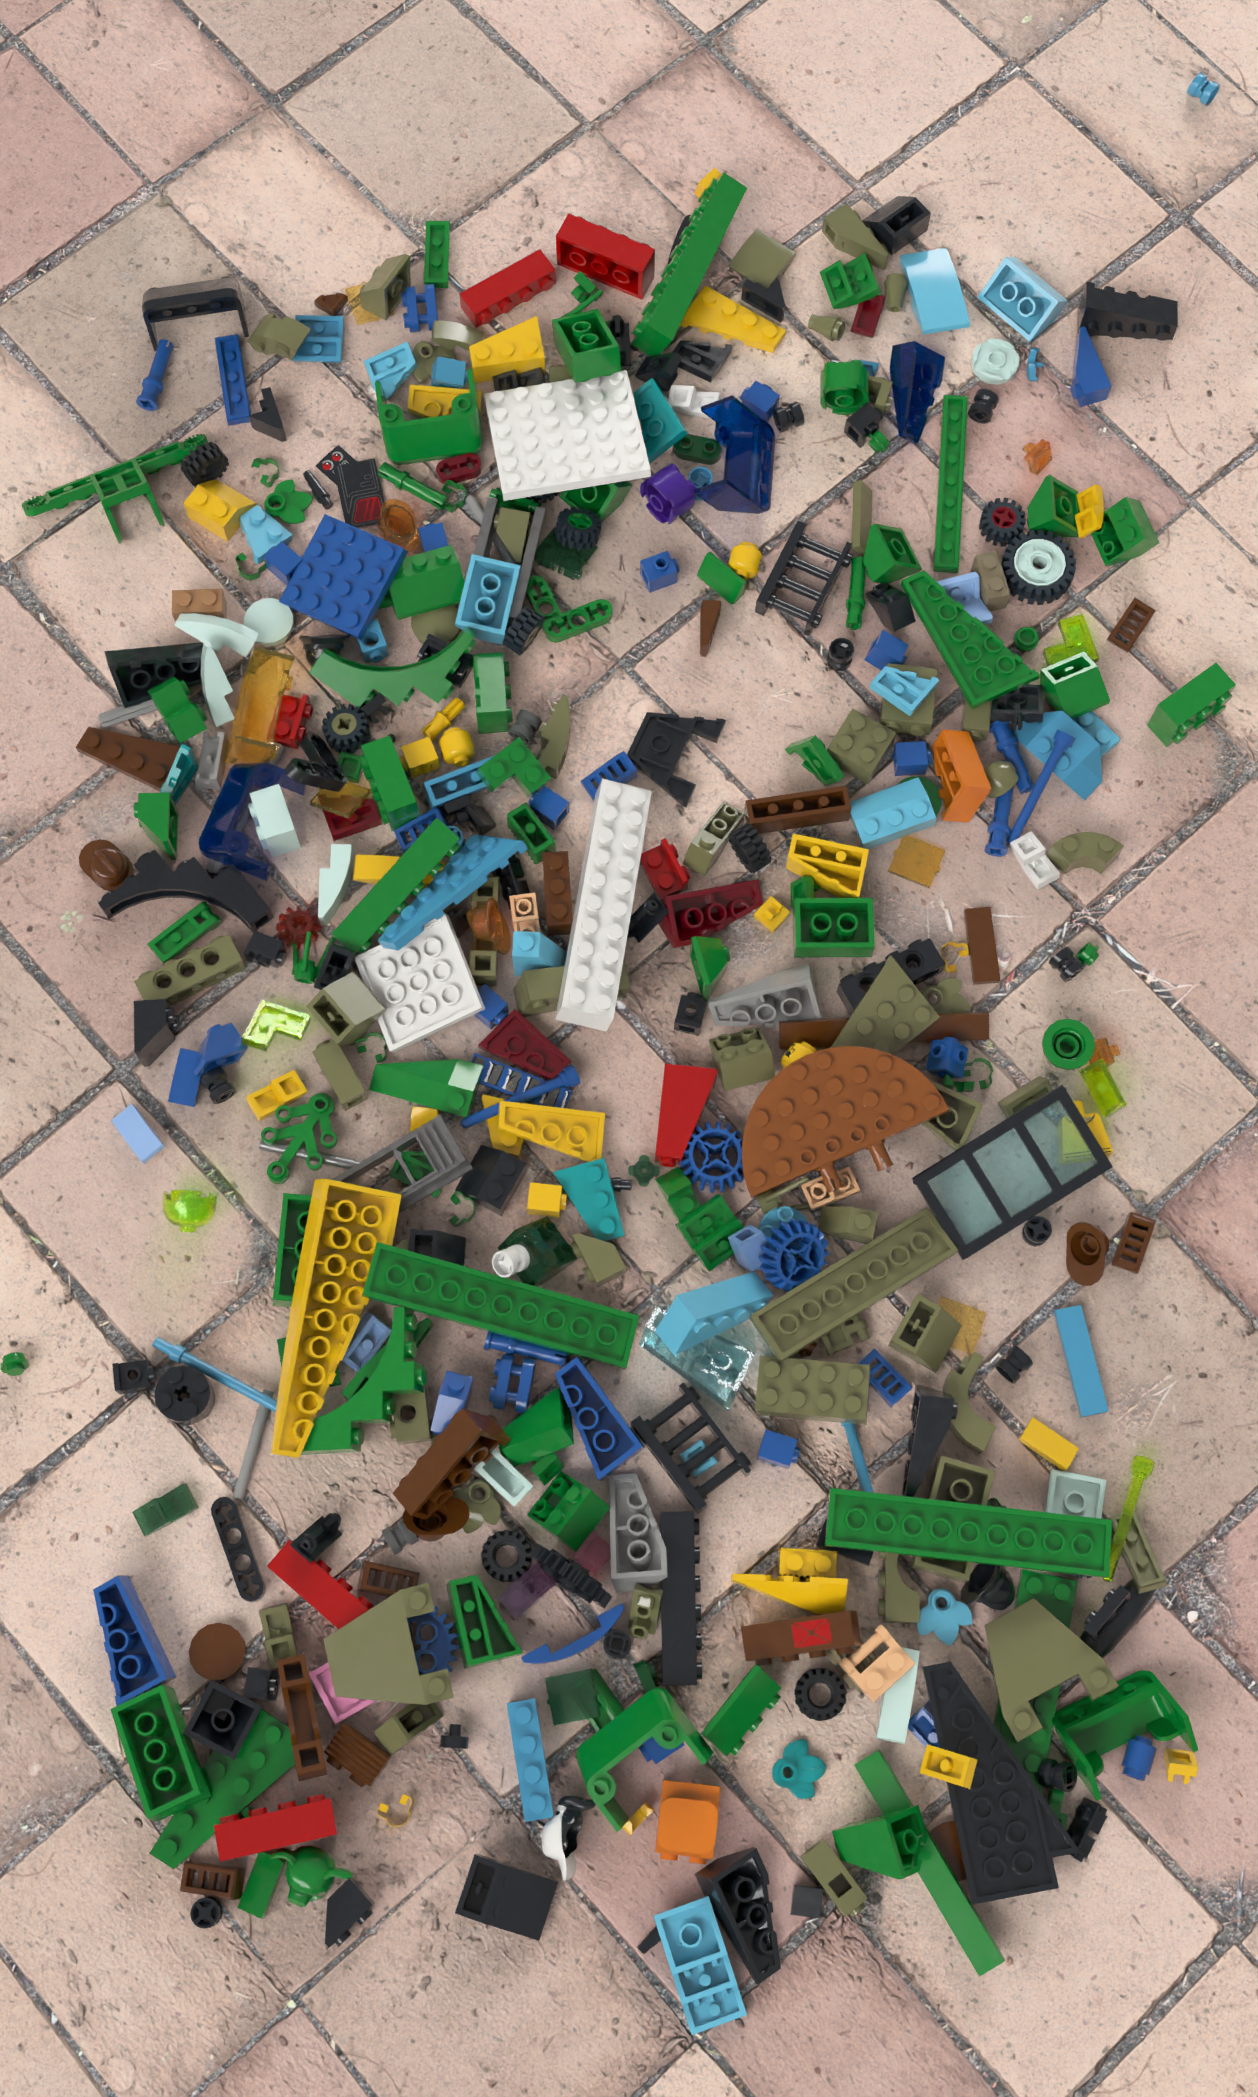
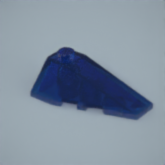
M916 341L892 346L889 369L891 382H893L892 391L899 437L914 444L919 442L925 427L928 407L933 406L935 400L933 397L934 391L941 385L945 362L944 356Z

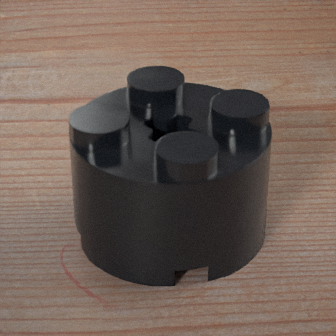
M190 1366L171 1367L161 1376L156 1385L155 1404L160 1412L172 1422L188 1426L205 1419L211 1413L215 1404V1393L209 1379L199 1370ZM188 1392L190 1394L189 1399L180 1398L182 1393Z

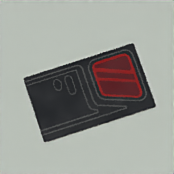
M374 458L333 467L345 523L358 528L389 521Z

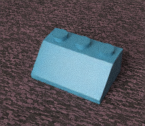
M1016 257L1004 258L977 297L1029 342H1032L1055 321L1068 302L1067 299Z
M472 554L455 626L461 630H464L467 626L475 632L474 637L478 640L504 646L503 639L508 629L509 616L521 565Z
M919 777L850 802V816L861 846L865 849L874 848L936 825L934 810Z

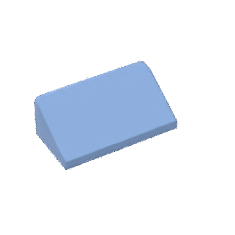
M367 1312L360 1320L342 1362L358 1372L379 1351L392 1329L376 1316Z

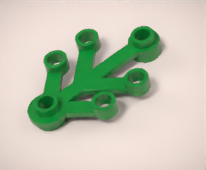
M315 1094L310 1098L308 1104L292 1108L282 1105L276 1109V1117L279 1122L288 1123L292 1118L308 1115L303 1123L276 1130L272 1127H266L262 1130L261 1138L267 1145H273L279 1140L294 1137L280 1159L272 1162L267 1168V1175L272 1183L283 1184L288 1180V1166L304 1142L308 1155L306 1158L308 1168L312 1171L322 1168L323 1160L321 1155L318 1154L313 1128L318 1120L323 1132L321 1135L323 1147L332 1149L337 1145V1137L332 1131L329 1116L334 1111V1101L328 1094ZM319 1102L326 1104L322 1109H318L316 1105ZM282 1111L289 1112L285 1118H281L279 1114ZM267 1133H274L272 1139H265ZM331 1136L334 1140L328 1144L324 1142L325 1138ZM313 1158L320 1160L315 1166L310 1164ZM276 1167L282 1168V1172L278 1175L273 1174V1170Z

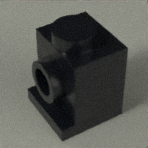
M867 402L846 419L844 433L861 448L864 446L865 438L879 430V422L883 420V416L877 408H873Z
M256 930L244 951L248 962L252 963L255 959L256 963L266 968H269L270 965L276 968L283 966L287 958L286 948L282 941Z
M688 992L687 996L681 995L674 1022V1030L699 1036L707 1000H702V995L694 992ZM691 1008L695 1009L696 1011L694 1013H689L686 1009Z
M140 1360L112 1364L114 1388L118 1394L153 1390L152 1382H156V1371L154 1365L151 1366L149 1361ZM138 1371V1377L131 1380L130 1373Z
M248 1667L243 1697L276 1701L280 1680L279 1672Z

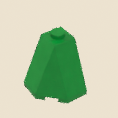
M919 1805L853 1822L832 1831L841 1861L898 1880L920 1871L922 1860L918 1856L920 1846L926 1843L927 1832Z

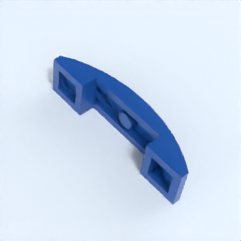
M622 1603L597 1616L601 1628L552 1654L547 1644H544L522 1656V1661L525 1664L553 1663L585 1651L602 1639L616 1624L624 1611Z

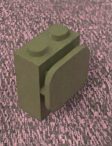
M887 663V667L896 668L903 672L917 673L916 677L928 680H931V677L937 678L938 669ZM936 687L911 716L882 697L879 723L896 733L912 734L914 736L929 735L933 722Z

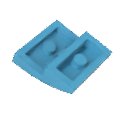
M295 315V320L306 325L311 330L307 339L293 358V361L341 363L344 317Z

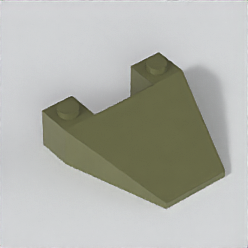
M429 1583L399 1590L323 1639L335 1697L422 1705L454 1698L448 1668L419 1675L407 1618L435 1612Z
M1034 1598L984 1625L1002 1716L1017 1743L1043 1728L1029 1701L1075 1676H1078L1092 1702L1119 1686L1104 1659Z

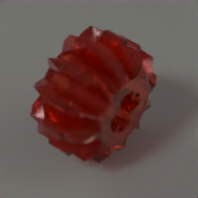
M300 905L296 907V911L288 907L286 914L281 913L278 920L280 922L277 923L276 930L280 932L278 937L280 941L287 940V948L292 944H296V949H301V944L305 945L306 933L308 931L312 933L311 941L316 942L319 935L317 933L321 931V925L317 923L318 915H311L310 907L305 911H301Z

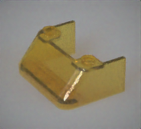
M254 646L240 687L225 763L232 765L269 764L270 760L276 759L278 745H274V734L285 690L290 691L293 676L289 675V671L294 662V656Z

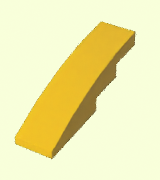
M356 855L353 880L376 885L400 857ZM440 862L443 866L439 871H441L448 863ZM430 874L422 881L425 884L422 889L426 888L433 880Z

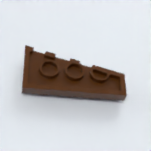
M93 727L87 728L76 746L78 752L158 791L161 790L163 783L166 781L180 746Z

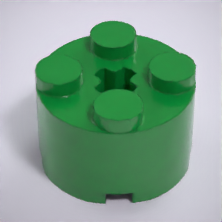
M851 360L850 362L838 363L831 361L824 365V369L820 374V404L825 410L828 407L832 409L834 414L850 415L867 402L869 403V373L863 367L862 361Z

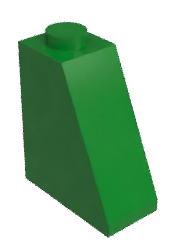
M560 1388L550 1392L503 1428L511 1440L505 1446L500 1443L499 1450L504 1458H508L513 1467L574 1444L572 1414Z

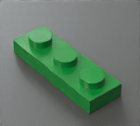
M426 221L424 285L434 284L435 288H448L450 221Z

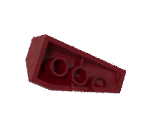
M759 879L661 897L660 900L669 913L659 923V926L673 948L690 945L691 937H709L763 905Z

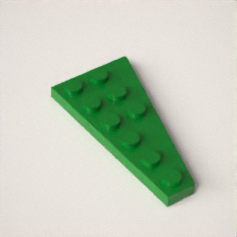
M923 570L901 581L904 592L908 594L912 606L971 709H975L1039 679V673L1027 667L1023 663V659L1017 654L1014 655L1006 648L1004 642L978 618H973L964 610L965 607L959 601L955 602L945 593L946 590L927 572Z
M261 1709L235 1760L214 1750L202 1768L211 1797L175 1813L149 1854L172 1869L177 1868L215 1834L214 1825L220 1824L219 1818L239 1814L241 1810L250 1805L282 1775L294 1767L295 1760L289 1726Z

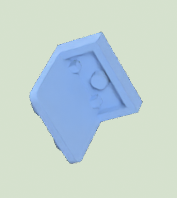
M976 572L937 581L946 590L945 593L955 602L959 601L965 607L964 610L973 618H978L984 625L993 622L992 614L980 599L979 575Z

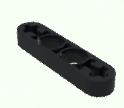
M220 1497L213 1502L211 1514L241 1598L248 1602H257L265 1595L266 1589L240 1512L233 1500L227 1497ZM222 1503L232 1508L228 1511L230 1520L233 1521L235 1518L237 1520V1523L227 1524L223 1528L221 1524L227 1523L226 1519L222 1514L217 1513L221 1509L220 1504ZM233 1528L238 1529L241 1532L240 1541L236 1544H229L226 1540L227 1532ZM240 1555H247L250 1558V1566L244 1571L238 1570L235 1566V1561ZM253 1571H255L256 1575L250 1576L251 1581L254 1585H259V1589L256 1590V1596L254 1597L249 1593H245V1590L249 1588L247 1579L244 1578L240 1581L239 1578L240 1576L249 1575Z

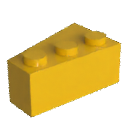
M537 316L469 346L471 368L476 383L493 381V376L514 369L520 374L541 367L545 374V357Z
M793 834L786 869L801 877H814V884L819 885L820 888L838 898H859L869 849Z

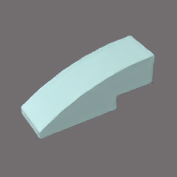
M180 613L174 626L203 643L208 641L213 649L218 652L224 644L244 657L247 656L258 636L256 631L242 624L213 615Z
M207 641L203 643L201 655L202 690L212 722L218 727L235 719L224 695L233 692L212 645Z
M331 844L330 868H320L318 919L321 926H326L335 915L349 886L354 861L352 844Z
M494 1449L491 1452L493 1457L486 1464L481 1461L474 1470L515 1507L532 1489L533 1485Z
M901 1647L915 1662V1665L882 1694L876 1738L904 1744L910 1719L920 1651Z

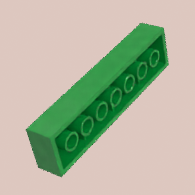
M723 172L718 179L713 178L707 190L704 189L698 199L700 204L691 213L688 219L691 222L679 237L681 242L670 255L672 260L660 275L662 280L651 293L653 298L651 302L646 304L641 314L643 315L642 320L638 321L632 331L635 337L631 345L649 356L660 355L673 340L747 190L746 186Z

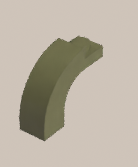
M974 1352L970 1358L965 1356L957 1369L961 1374L953 1370L948 1373L942 1392L951 1394L954 1398V1403H958L957 1416L955 1420L951 1419L950 1430L965 1446L981 1454L997 1427L979 1417L973 1411L968 1400L969 1384L984 1358Z

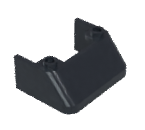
M225 276L220 279L161 288L153 287L143 294L142 313L154 352L158 347L155 322L238 310L244 337H249L240 285L232 277Z

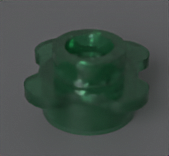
M647 1155L640 1156L639 1161L628 1168L629 1175L634 1176L642 1187L648 1186L653 1177H657L660 1174V1168L654 1166L649 1161L650 1159ZM642 1169H646L647 1172H646V1173H642L641 1170H642Z

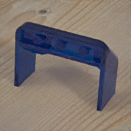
M733 395L702 406L701 411L716 422L714 431L716 440L726 448L723 480L694 489V494L718 511L753 514L768 511L771 506L775 433L772 426Z
M270 763L235 764L228 772L199 838L201 854L227 866L234 864L238 870L267 881L269 878V865L246 856L249 848L248 838L244 833L234 829L252 785L264 789L279 784L280 787L303 796L306 792V785L293 781L288 777L285 769Z

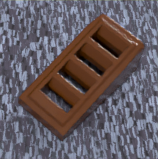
M1134 598L1107 640L1128 653L1156 610ZM1133 610L1138 612L1139 614L1145 617L1144 620L1138 618L1131 612ZM1127 618L1135 621L1140 626L1137 628L1126 621ZM1122 625L1135 632L1132 636L1122 630ZM1119 633L1130 641L1126 644L1116 638V634Z
M703 600L701 602V657H706L719 620L721 601Z
M1130 1212L1127 1215L1111 1264L1112 1266L1138 1274L1156 1220L1134 1212ZM1132 1224L1145 1228V1231L1132 1227ZM1129 1233L1141 1237L1142 1241L1128 1237ZM1125 1244L1139 1248L1138 1252L1124 1248ZM1122 1254H1124L1129 1257L1135 1258L1136 1260L1135 1263H1133L1120 1257Z
M364 1561L361 1567L357 1590L390 1597L402 1589L404 1576L409 1577L407 1588L417 1586L420 1573ZM375 1570L373 1584L368 1585L370 1571ZM382 1572L387 1573L384 1588L379 1587ZM393 1574L398 1575L395 1590H390Z
M184 1861L180 1891L229 1900L241 1899L246 1869ZM197 1869L199 1870L197 1885L192 1886L194 1871ZM210 1871L208 1887L204 1888L206 1872ZM218 1873H222L220 1888L216 1889Z

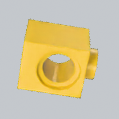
M430 737L401 747L402 756L399 759L404 772L409 771L411 778L440 768L439 759Z

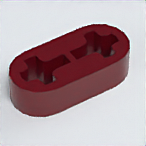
M473 453L444 459L436 466L437 479L442 484H445L447 480L458 483L474 479L482 471L481 459ZM472 463L474 469H470L467 464ZM444 469H448L451 474L446 475Z

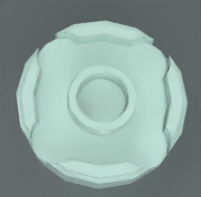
M988 339L987 342L976 346L972 354L971 367L974 374L981 381L995 385L1007 383L1018 371L1019 354L1016 353L1015 347L1011 343L1003 339Z
M265 598L254 602L247 609L244 616V626L258 633L255 642L265 647L277 646L289 638L288 636L294 629V617L290 608L280 603L279 600Z

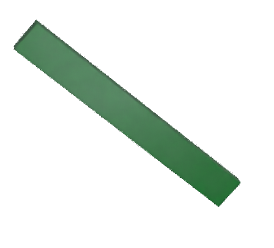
M943 396L933 572L958 574L968 396Z
M880 1749L854 1765L883 1814L913 1806ZM925 1826L927 1838L925 1845L920 1846L918 1858L922 1860L918 1874L980 1977L1003 1963L1005 1958Z

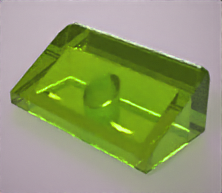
M1103 1058L1079 1071L1103 1117H1110L1127 1105Z

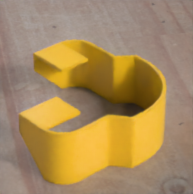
M949 942L941 949L942 951L947 946H953L954 948L964 947L966 950L959 951V956L969 955L966 943L956 944ZM943 959L947 973L957 972L955 964L949 965L948 969L946 960Z
M403 1794L399 1803L406 1806V1803L409 1798L412 1801L408 1809V1812L410 1814L408 1818L409 1820L411 1817L410 1808L413 1804L412 1797ZM381 1802L377 1810L378 1815L387 1819V1824L398 1827L390 1824L388 1818L380 1815L379 1810L387 1813L389 1808L388 1805Z
M645 1802L622 1828L631 1836L634 1830L654 1809Z

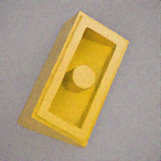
M1034 1417L1031 1418L1018 1438V1441L1062 1471L1068 1469L1079 1450L1078 1447Z

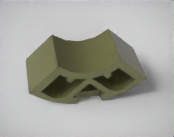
M268 314L262 318L247 342L259 353L263 352L267 356L270 353H277L284 358L293 360L307 339L311 329L290 317L285 316L282 320L276 318L275 314Z
M1080 832L1068 835L1054 843L1047 857L1064 874L1072 869L1081 867L1090 868L1102 874L1119 856L1124 845L1107 835L1095 832Z

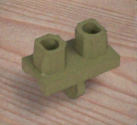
M635 1584L628 1628L631 1629L630 1635L642 1639H647L648 1633L655 1635L663 1590L646 1589L642 1585Z

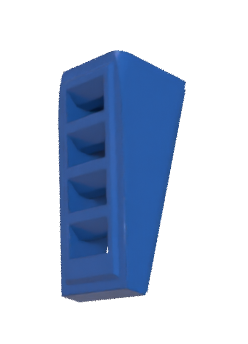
M623 751L581 780V784L594 801L597 790L592 784L593 781L596 780L598 785H600L601 777L605 776L607 780L627 784L637 778V769L625 751ZM623 765L626 772L623 773L619 766ZM614 770L618 778L615 779L610 771Z
M438 806L394 830L404 853L418 838L414 829L418 828L422 834L426 830L424 825H430L436 818L446 826H450L445 813ZM407 832L410 833V836L413 840L410 843L408 842L405 833Z
M874 1348L857 1364L868 1365L874 1359L877 1360L878 1364L871 1369L870 1385L891 1408L911 1391L913 1387ZM883 1367L886 1371L879 1378L875 1379L873 1375ZM890 1375L893 1380L883 1387L880 1383ZM898 1384L900 1388L893 1395H890L888 1391Z

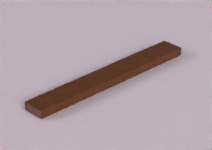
M989 1013L938 1014L940 1018L909 1043L932 1042V1040H943L944 1037H953L959 1041L988 1040ZM849 1018L779 1021L780 1048H790L793 1043L806 1042L812 1047L831 1046Z

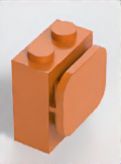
M662 1780L655 1852L661 1853L660 1859L677 1861L678 1855L689 1856V1862L706 1864L707 1859H713L718 1821L719 1786Z

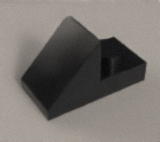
M776 278L768 290L764 289L759 283H754L747 279L742 285L741 300L775 320L782 322L784 319L785 302L779 278Z
M677 352L646 357L635 377L645 383L653 378L657 381L662 391L668 392L678 376L677 366L682 357Z
M271 388L261 389L263 399L259 400L262 412L249 416L251 426L254 430L281 442L287 441Z

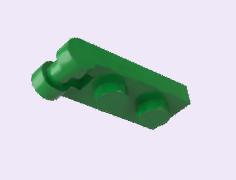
M203 901L147 945L164 964L176 958L210 930L216 929L222 920L217 914H213L210 911L211 907L206 901ZM202 917L205 921L199 925L196 920Z

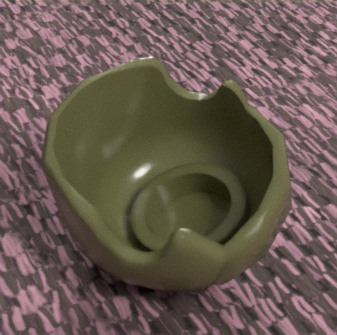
M1001 759L991 762L984 768L991 786V790L987 795L989 798H997L1005 794L1018 781L1017 770L1009 761Z

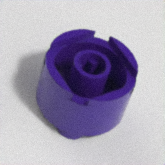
M672 463L642 482L640 493L642 498L646 495L649 502L646 504L649 512L659 522L664 524L668 521V524H671L694 507L696 487L691 480H686L678 467Z

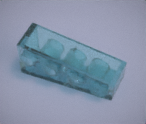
M655 1307L645 1326L639 1345L724 1408L730 1410L755 1352L719 1335H715L679 1354L673 1355L655 1332L667 1311Z

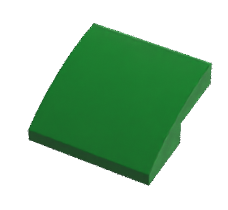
M865 253L845 265L839 260L820 271L834 309L853 306L882 293L870 260Z
M716 1194L676 1224L685 1241L709 1272L734 1254L728 1237L744 1228L719 1194Z

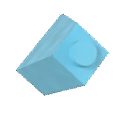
M514 931L512 950L514 976H521L523 971L565 966L567 952L540 932Z

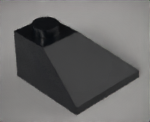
M211 1680L183 1734L235 1760L262 1706Z

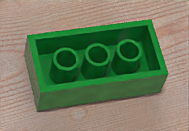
M162 1684L110 1709L147 1819L161 1821L211 1797L193 1742L190 1737L183 1734L187 1725L174 1688Z

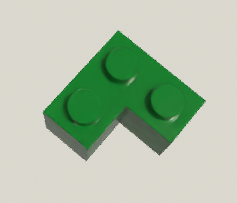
M172 677L148 690L168 729L179 743L207 729L204 723L207 717L196 702L192 704L188 699L187 695L191 693L183 680L179 682L177 678Z
M520 737L479 767L476 772L492 793L509 779L513 778L527 797H530L551 779Z

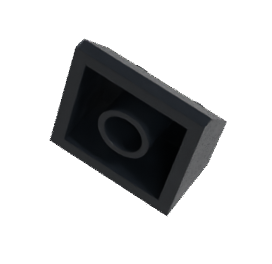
M166 999L134 1001V1052L144 1067H147L176 1040L175 1031L180 1029L179 1016L175 1015L174 1007H170Z
M481 1145L470 1163L473 1170L463 1175L455 1192H461L465 1197H470L479 1205L502 1216L528 1171L527 1163L502 1150Z

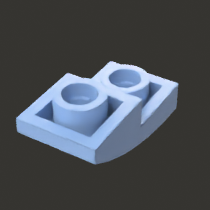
M133 1104L129 1105L111 1120L142 1163H146L165 1147L155 1131L147 1124L138 1108Z

